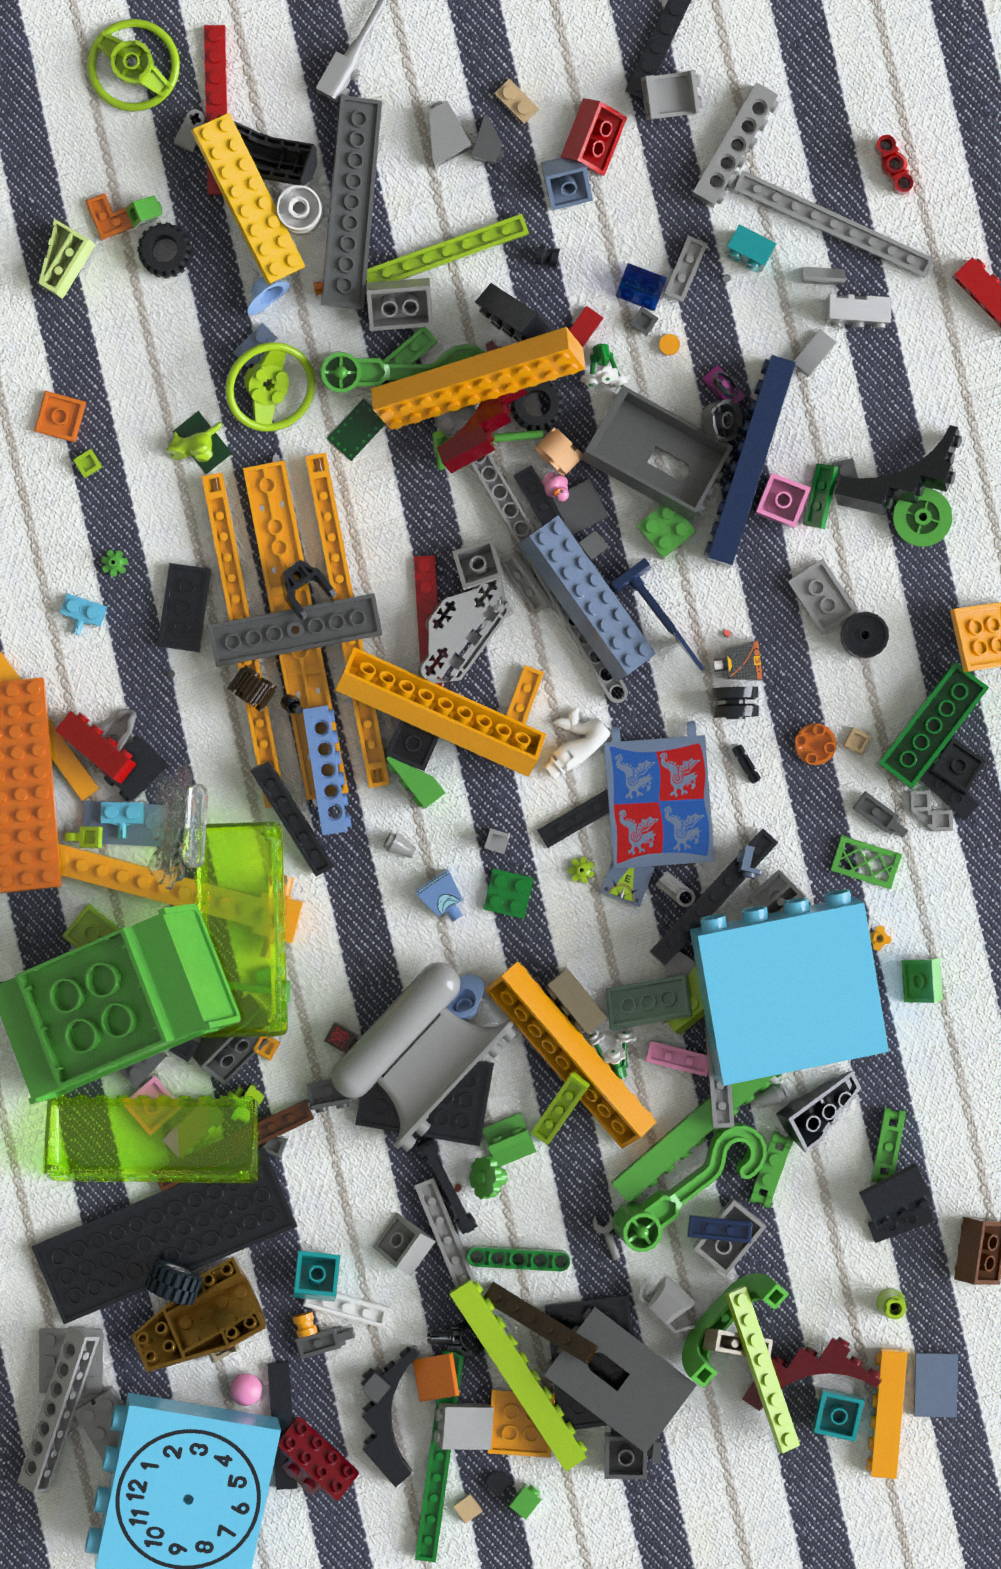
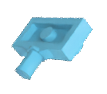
M67 593L60 614L71 617L76 621L71 633L80 636L83 624L101 627L107 606Z
M101 802V824L118 826L117 839H127L126 826L144 824V803Z

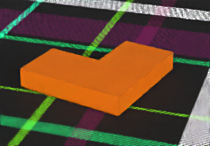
M105 193L86 200L102 241L133 229L126 207L113 212Z

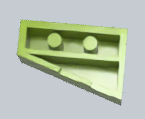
M696 965L688 975L692 1017L667 1021L673 1031L679 1035L683 1034L704 1017Z

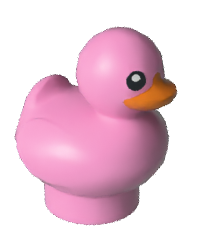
M555 472L548 473L542 480L546 495L552 498L555 497L560 502L566 501L569 497L567 478L563 475H557Z

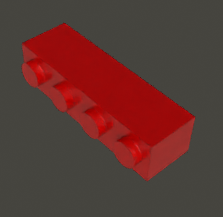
M972 257L952 278L1001 328V286L999 285L1001 282L994 274L990 275L985 270L986 266L978 258L975 260Z
M70 711L55 731L109 777L121 784L136 766V763L131 759L133 755L124 748L122 750L116 747L118 743L109 736L105 738L102 735L104 731L97 725L93 724L91 726L88 724L89 719L84 714L79 712L77 715Z

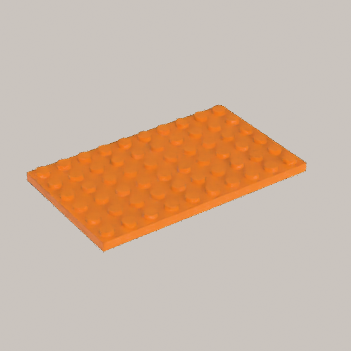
M45 678L0 682V894L62 887Z

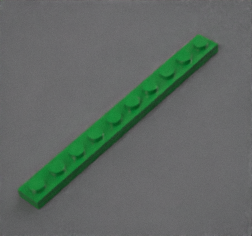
M443 1349V1354L453 1353L459 1389L464 1357L458 1355L455 1351ZM458 1396L436 1400L415 1560L436 1563L451 1450L441 1449L434 1441V1433L438 1427L436 1410L439 1409V1403H458Z

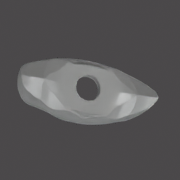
M130 709L119 710L111 720L104 722L99 727L104 731L102 735L105 738L114 735L118 737L119 741L116 747L120 750L126 746L130 739L136 719V712ZM88 759L89 765L95 773L102 772L98 766Z

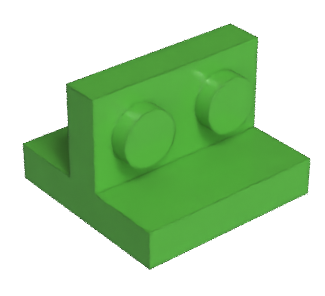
M940 958L901 960L904 1002L936 1003L943 1000Z
M521 1112L483 1127V1134L488 1143L489 1151L493 1158L497 1160L498 1167L537 1152Z

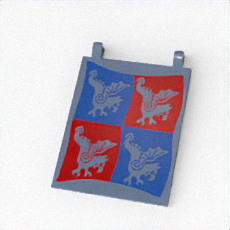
M695 721L687 722L688 736L621 742L620 728L613 727L611 729L612 742L604 743L614 869L715 861L705 735H696Z

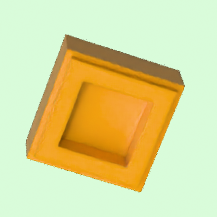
M263 1033L253 1050L255 1053L271 1061L281 1042L270 1037L267 1039L268 1042L258 1050L262 1040L268 1036Z

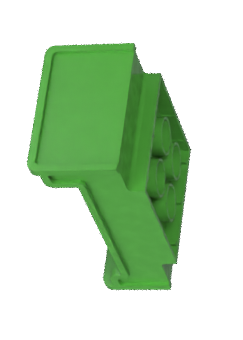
M196 904L162 908L158 910L159 914L133 926L117 930L21 972L12 979L0 982V1016L31 1098L28 1100L30 1105L55 1099L76 1088L201 1035L213 1033L240 1022L239 1010L200 909Z

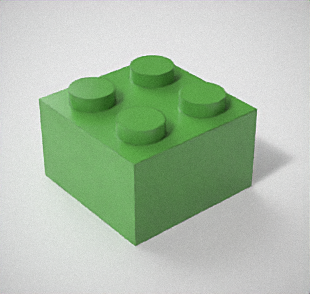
M663 505L636 526L662 559L696 533L694 527L685 517Z

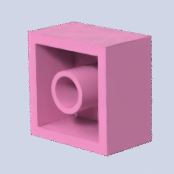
M771 473L754 514L794 529L811 488Z

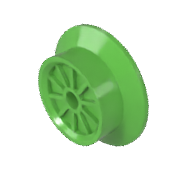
M924 488V493L922 496H919L916 504L898 500L893 512V522L897 533L907 543L919 547L931 546L941 541L949 532L952 524V510L949 502L941 493L931 488ZM920 514H923L925 516L924 521H921L919 519Z

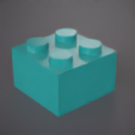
M739 224L725 253L728 254V259L736 263L741 261L747 264L746 268L757 273L758 270L763 271L777 243Z
M298 1251L293 1297L335 1302L341 1255Z
M821 1387L812 1425L813 1432L856 1442L865 1400L859 1395Z

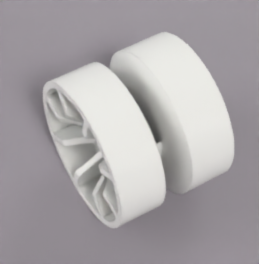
M302 185L287 188L278 199L277 213L279 219L290 233L307 235L319 227L323 218V208L318 195L312 189Z

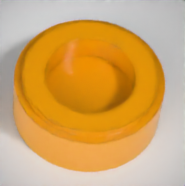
M666 334L659 341V349L664 355H674L680 348V341L673 334Z

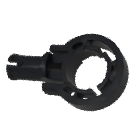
M467 1320L456 1325L447 1326V1330L457 1331L429 1330L427 1332V1337H431L427 1339L428 1344L456 1345L448 1346L447 1350L455 1351L463 1357H472L484 1350V1346L477 1336L476 1343L472 1348L464 1346L462 1334L465 1329L472 1330L468 1326ZM477 1348V1350L473 1353L468 1352Z

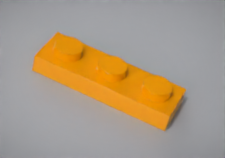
M524 665L506 716L526 724L544 675L543 671Z

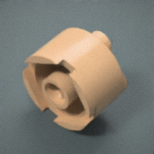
M555 427L534 448L547 464L550 463L554 467L553 469L563 476L567 475L583 456L578 448L575 450V447L572 445L573 443Z

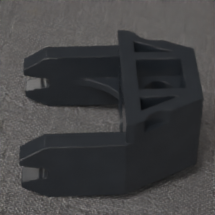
M302 560L296 562L280 576L284 599L302 621L308 615L296 600L295 592L307 582H317L330 599L337 595L320 570Z

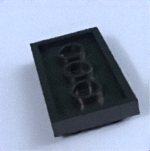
M169 563L158 647L200 653L212 569Z

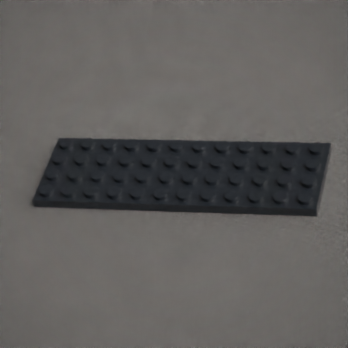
M264 1148L31 1247L63 1324H66L147 1290L144 1284L155 1260L168 1261L193 1271L293 1229L298 1225L269 1155Z

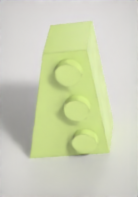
M54 219L52 236L49 238V248L44 259L39 284L63 299L94 249L95 244Z

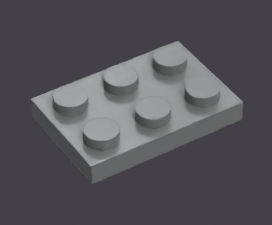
M821 559L787 582L821 634H824L857 612V609L824 559Z

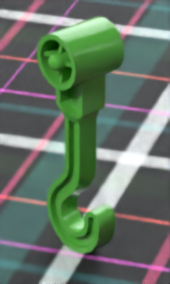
M455 345L429 364H385L381 358H355L349 353L336 351L329 353L322 359L318 373L324 386L332 391L343 393L352 390L356 386H381L386 380H400L485 353V351L473 345Z
M741 1122L734 1123V1128H720L712 1136L705 1162L701 1167L668 1191L658 1190L641 1204L629 1202L620 1206L613 1217L615 1233L634 1251L647 1252L655 1248L662 1237V1229L679 1217L680 1208L711 1185L721 1175L726 1162L727 1151L732 1144L743 1142L747 1147L745 1157L736 1165V1172L742 1178L750 1179L760 1171L767 1157V1146L763 1137L753 1127Z

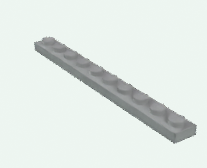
M742 170L733 190L924 279L934 260L933 257Z

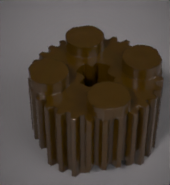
M245 665L244 668L241 667L227 689L232 692L237 690L234 693L236 696L254 707L257 704L255 709L262 713L276 693L275 689L277 686L263 677L259 679L260 674Z

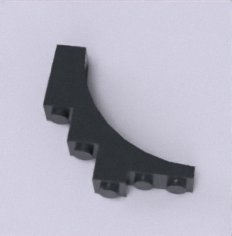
M950 425L938 445L922 460L907 469L876 478L842 476L835 491L837 504L885 516L888 508L892 507L893 499L916 504L919 496L923 495L925 487L947 492L950 484L952 485L955 481L956 473L953 471L952 464L955 458V450L960 447L962 442V436L959 434L958 427Z
M415 1345L411 1348L409 1346L404 1348L399 1353L401 1357L395 1362L391 1360L383 1367L384 1372L378 1366L375 1369L370 1367L362 1374L363 1379L361 1380V1384L364 1386L370 1377L377 1373L391 1385V1388L378 1403L371 1400L362 1408L364 1412L361 1417L376 1433V1435L370 1434L363 1441L365 1444L362 1450L395 1488L412 1474V1469L403 1458L395 1440L392 1427V1403L399 1380L408 1366L420 1354V1350Z

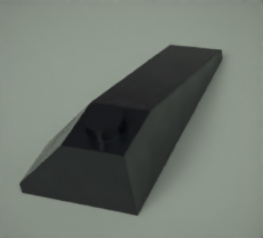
M850 1070L792 1101L777 1112L776 1115L786 1133L807 1153L825 1138L826 1131L832 1124L834 1125L837 1122L838 1115L844 1108L849 1106L860 1091L861 1086L854 1072Z

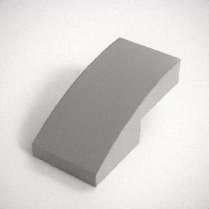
M820 329L794 360L796 362L795 367L809 377L837 342Z

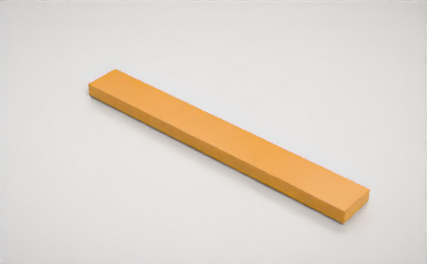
M0 652V682L22 680L5 655ZM48 717L51 758L79 798L84 801L100 788L65 739L55 731L56 727Z

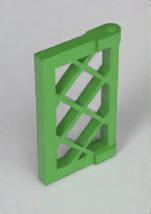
M841 835L830 870L891 889L902 854ZM846 843L856 845L857 849L846 854L844 847ZM865 848L875 851L878 855L866 860L861 849ZM859 851L865 862L853 867L848 856ZM883 854L894 857L891 865L886 866L881 857ZM879 857L884 868L873 874L868 862ZM846 858L851 869L847 870L838 867L840 860ZM866 864L871 875L867 876L857 873L855 869ZM885 870L888 873L887 881L875 878V875Z

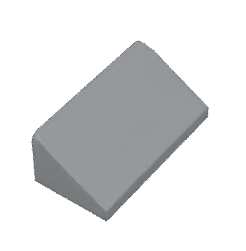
M803 267L802 282L807 284L844 285L846 282L845 270Z

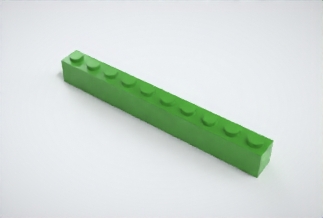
M782 1074L731 1084L734 1116L739 1112L737 1109L743 1103L745 1105L750 1103L755 1098L753 1095L758 1090L762 1092L771 1084L769 1082L770 1079L774 1076L778 1078ZM710 1096L611 1181L612 1185L628 1203L631 1200L633 1202L637 1201L643 1195L642 1191L647 1186L652 1188L659 1181L658 1177L663 1172L668 1174L675 1167L674 1163L678 1159L682 1161L691 1154L690 1149L694 1145L699 1147L707 1140L705 1136L709 1132L715 1133L719 1130L713 1129Z

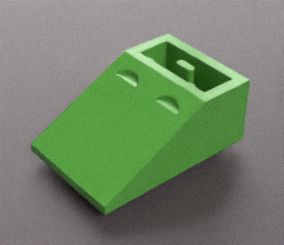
M388 756L386 758L389 761L386 764L393 774H399L402 778L399 780L400 784L406 791L410 789L415 796L412 799L419 808L423 806L426 809L446 793L433 776Z

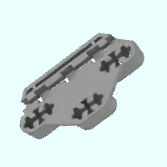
M499 579L490 581L493 583L492 587L494 589L488 590L485 594L486 597L481 599L480 605L482 606L475 607L476 602L474 600L479 599L483 595L482 592L486 591L488 588L486 583L478 585L474 590L445 598L438 603L425 622V627L428 631V654L418 667L419 677L435 684L462 680L510 613L503 583ZM500 598L501 604L497 607L496 611L498 612L496 613L488 606L493 607ZM451 603L452 610L446 612L443 616L449 618L447 620L446 618H442L438 623L440 628L438 627L434 629V623L432 621L438 620L441 617V613H444V611L447 608L445 604ZM486 619L488 621L479 632V634L481 635L479 637L471 630L473 629L474 631H476L480 624L483 622V620ZM468 642L471 645L468 647L466 652L461 657L463 658L462 661L457 656H455L454 653L459 655V653L462 651V649ZM443 649V655L445 657L439 658L436 661L437 665H434L431 668V672L433 674L426 675L427 671L424 668L430 667L433 664V661L428 660L430 658L431 660H435L439 656L437 650L439 651ZM449 667H453V670L450 672L451 677L442 678Z

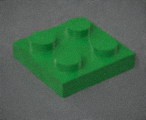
M493 868L483 909L524 919L534 878Z

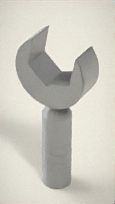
M609 1214L610 1222L602 1226L597 1224L595 1215L593 1226L597 1232L605 1234V1240L612 1259L621 1258L613 1235L610 1233L613 1229V1217Z

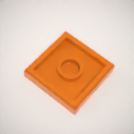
M45 391L34 431L76 443L87 402Z
M453 1353L415 1359L413 1361L420 1402L459 1395Z

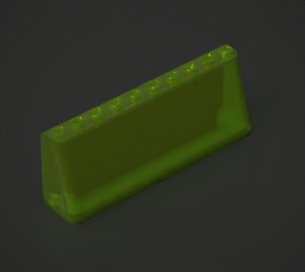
M280 822L195 824L193 838L196 841L194 860L197 868L194 875L195 883L197 884L195 902L200 909L241 1017L240 1022L216 1032L201 1035V1038L285 1035L288 1030L282 826Z
M62 1095L55 1099L47 1100L42 1173L54 1181L256 1183L258 1181V1102L252 1096H241V1099H233L231 1096H220V1099H212L211 1096H199V1099H191V1096L181 1095L178 1096V1099H170V1096L159 1095L158 1098H150L146 1095H138L137 1098H129L126 1095H117L116 1098H108L106 1095H96V1098H88L86 1095H75V1098H67L66 1095ZM176 1126L178 1131L179 1157L162 1141Z

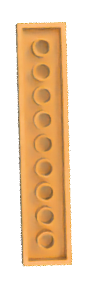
M564 327L371 388L373 411L391 430L399 429L412 423H419L431 417H438L450 411H457L466 406L476 405L489 399H496L508 393H515L527 387H534L540 383L553 381L559 377L576 374L579 371L585 370L583 347L568 328Z
M353 647L335 689L344 695L529 777L539 759L546 737L544 732Z
M518 961L484 989L564 1083L575 1072L590 1084L580 1101L621 1149L641 1138L656 1123L652 1114L641 1105L638 1098L628 1090L624 1082L611 1070L609 1064L603 1061L597 1054L596 1049L584 1039L582 1033L571 1024L569 1018L559 1010L555 1002L542 990L540 984L534 981L526 968Z

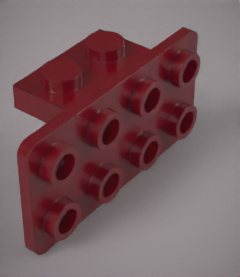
M297 1417L279 1439L277 1448L289 1458L281 1467L288 1476L294 1478L303 1490L311 1495L322 1489L334 1501H338L359 1475V1471L301 1417Z

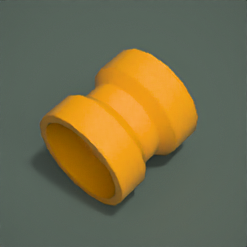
M312 1311L292 1317L294 1324L298 1327L296 1330L298 1338L310 1336L318 1332L316 1325L313 1324L314 1316Z

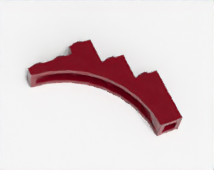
M493 340L485 344L487 352L502 347L501 345L497 346ZM525 388L515 393L499 396L496 399L480 402L475 413L464 427L451 439L437 447L442 464L451 474L496 450L493 444L495 438L492 432L511 422L509 417L511 410L508 404L526 395Z
M840 1336L838 1339L835 1337L831 1339L820 1358L816 1356L818 1352L810 1346L806 1348L802 1346L788 1367L785 1365L786 1361L778 1355L770 1357L781 1389L798 1379L827 1373L851 1376L863 1380L876 1388L879 1387L882 1379L879 1378L881 1374L870 1367L867 1370L861 1366L863 1362L853 1355L851 1358L848 1357L851 1348L848 1347L850 1343ZM753 1381L742 1400L758 1411H761L763 1405Z

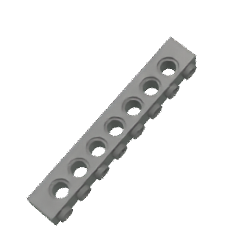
M68 1326L17 1482L32 1493L49 1492L100 1336L84 1326Z

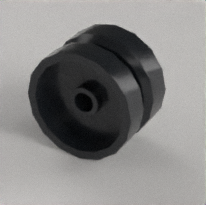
M859 612L849 617L843 624L840 632L841 644L844 650L852 657L859 659L872 658L880 654L887 646L889 630L885 621L879 615L871 612ZM864 631H867V632H868V634H867V636H869L868 639H863V638H862V636H861L862 632H864Z
M758 687L712 688V699L715 701H725V704L712 707L713 718L746 719V717L759 716V705L745 703V700H755L759 697Z

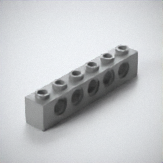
M756 82L695 187L692 196L713 208L716 203L721 204L726 195L723 192L725 187L732 185L737 176L734 174L736 168H742L747 159V156L744 154L748 148L752 150L758 140L755 135L758 130L763 131L769 120L765 119L769 112L773 113L779 102L776 101L778 94ZM760 105L764 112L762 114H755L752 107ZM745 123L751 124L753 131L749 133L744 132L742 125ZM738 141L742 144L743 148L740 151H735L732 149L731 143ZM722 160H729L732 163V167L724 169L720 162ZM712 178L720 179L721 186L717 188L711 186L710 180Z

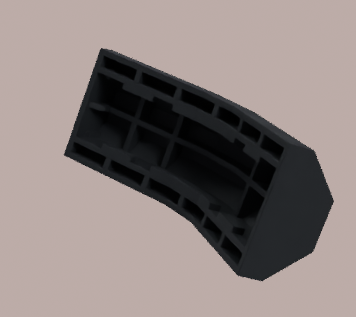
M234 121L262 179L302 186L313 179L317 167V148L314 144L274 138Z

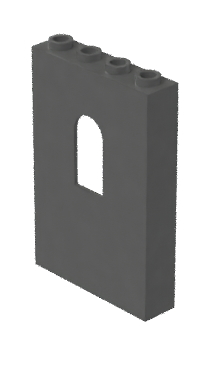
M622 385L581 460L693 521L696 515L700 517L706 506L702 504L704 499L709 500L715 488L712 487L714 481L717 483L720 481L724 473L721 471L723 465L728 466L733 455L730 452L733 446L724 441L710 438L703 429ZM657 447L684 462L689 468L688 477L682 480L676 479L647 463L655 448Z
M596 1307L592 1310L588 1308L581 1317L584 1320L580 1327L575 1325L572 1330L597 1345L598 1349L595 1353H603L630 1375L619 1390L616 1391L590 1371L587 1364L563 1349L558 1348L556 1353L559 1355L554 1361L550 1359L544 1366L543 1370L546 1371L544 1376L646 1454L697 1385Z

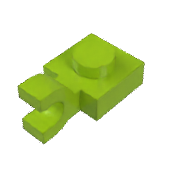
M80 826V833H65V841L79 842V848H102L103 827Z

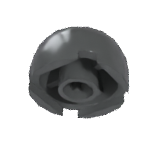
M715 400L703 410L701 425L703 431L710 438L718 441H732L738 436V427H742L743 423L740 407L732 402L733 400Z

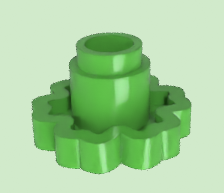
M491 1156L476 1158L472 1163L471 1168L473 1172L470 1173L469 1179L471 1188H475V1196L480 1199L496 1197L497 1193L500 1192V1187L507 1182L506 1170L498 1167L497 1160Z

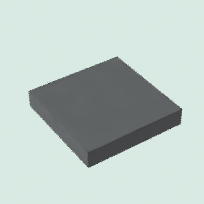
M590 479L568 489L569 497L566 501L560 502L555 497L552 498L572 535L609 517Z

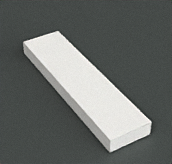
M337 1293L335 1302L305 1299L303 1306L380 1328L385 1327L390 1307L341 1293Z

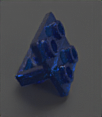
M628 263L616 297L655 311L667 277Z

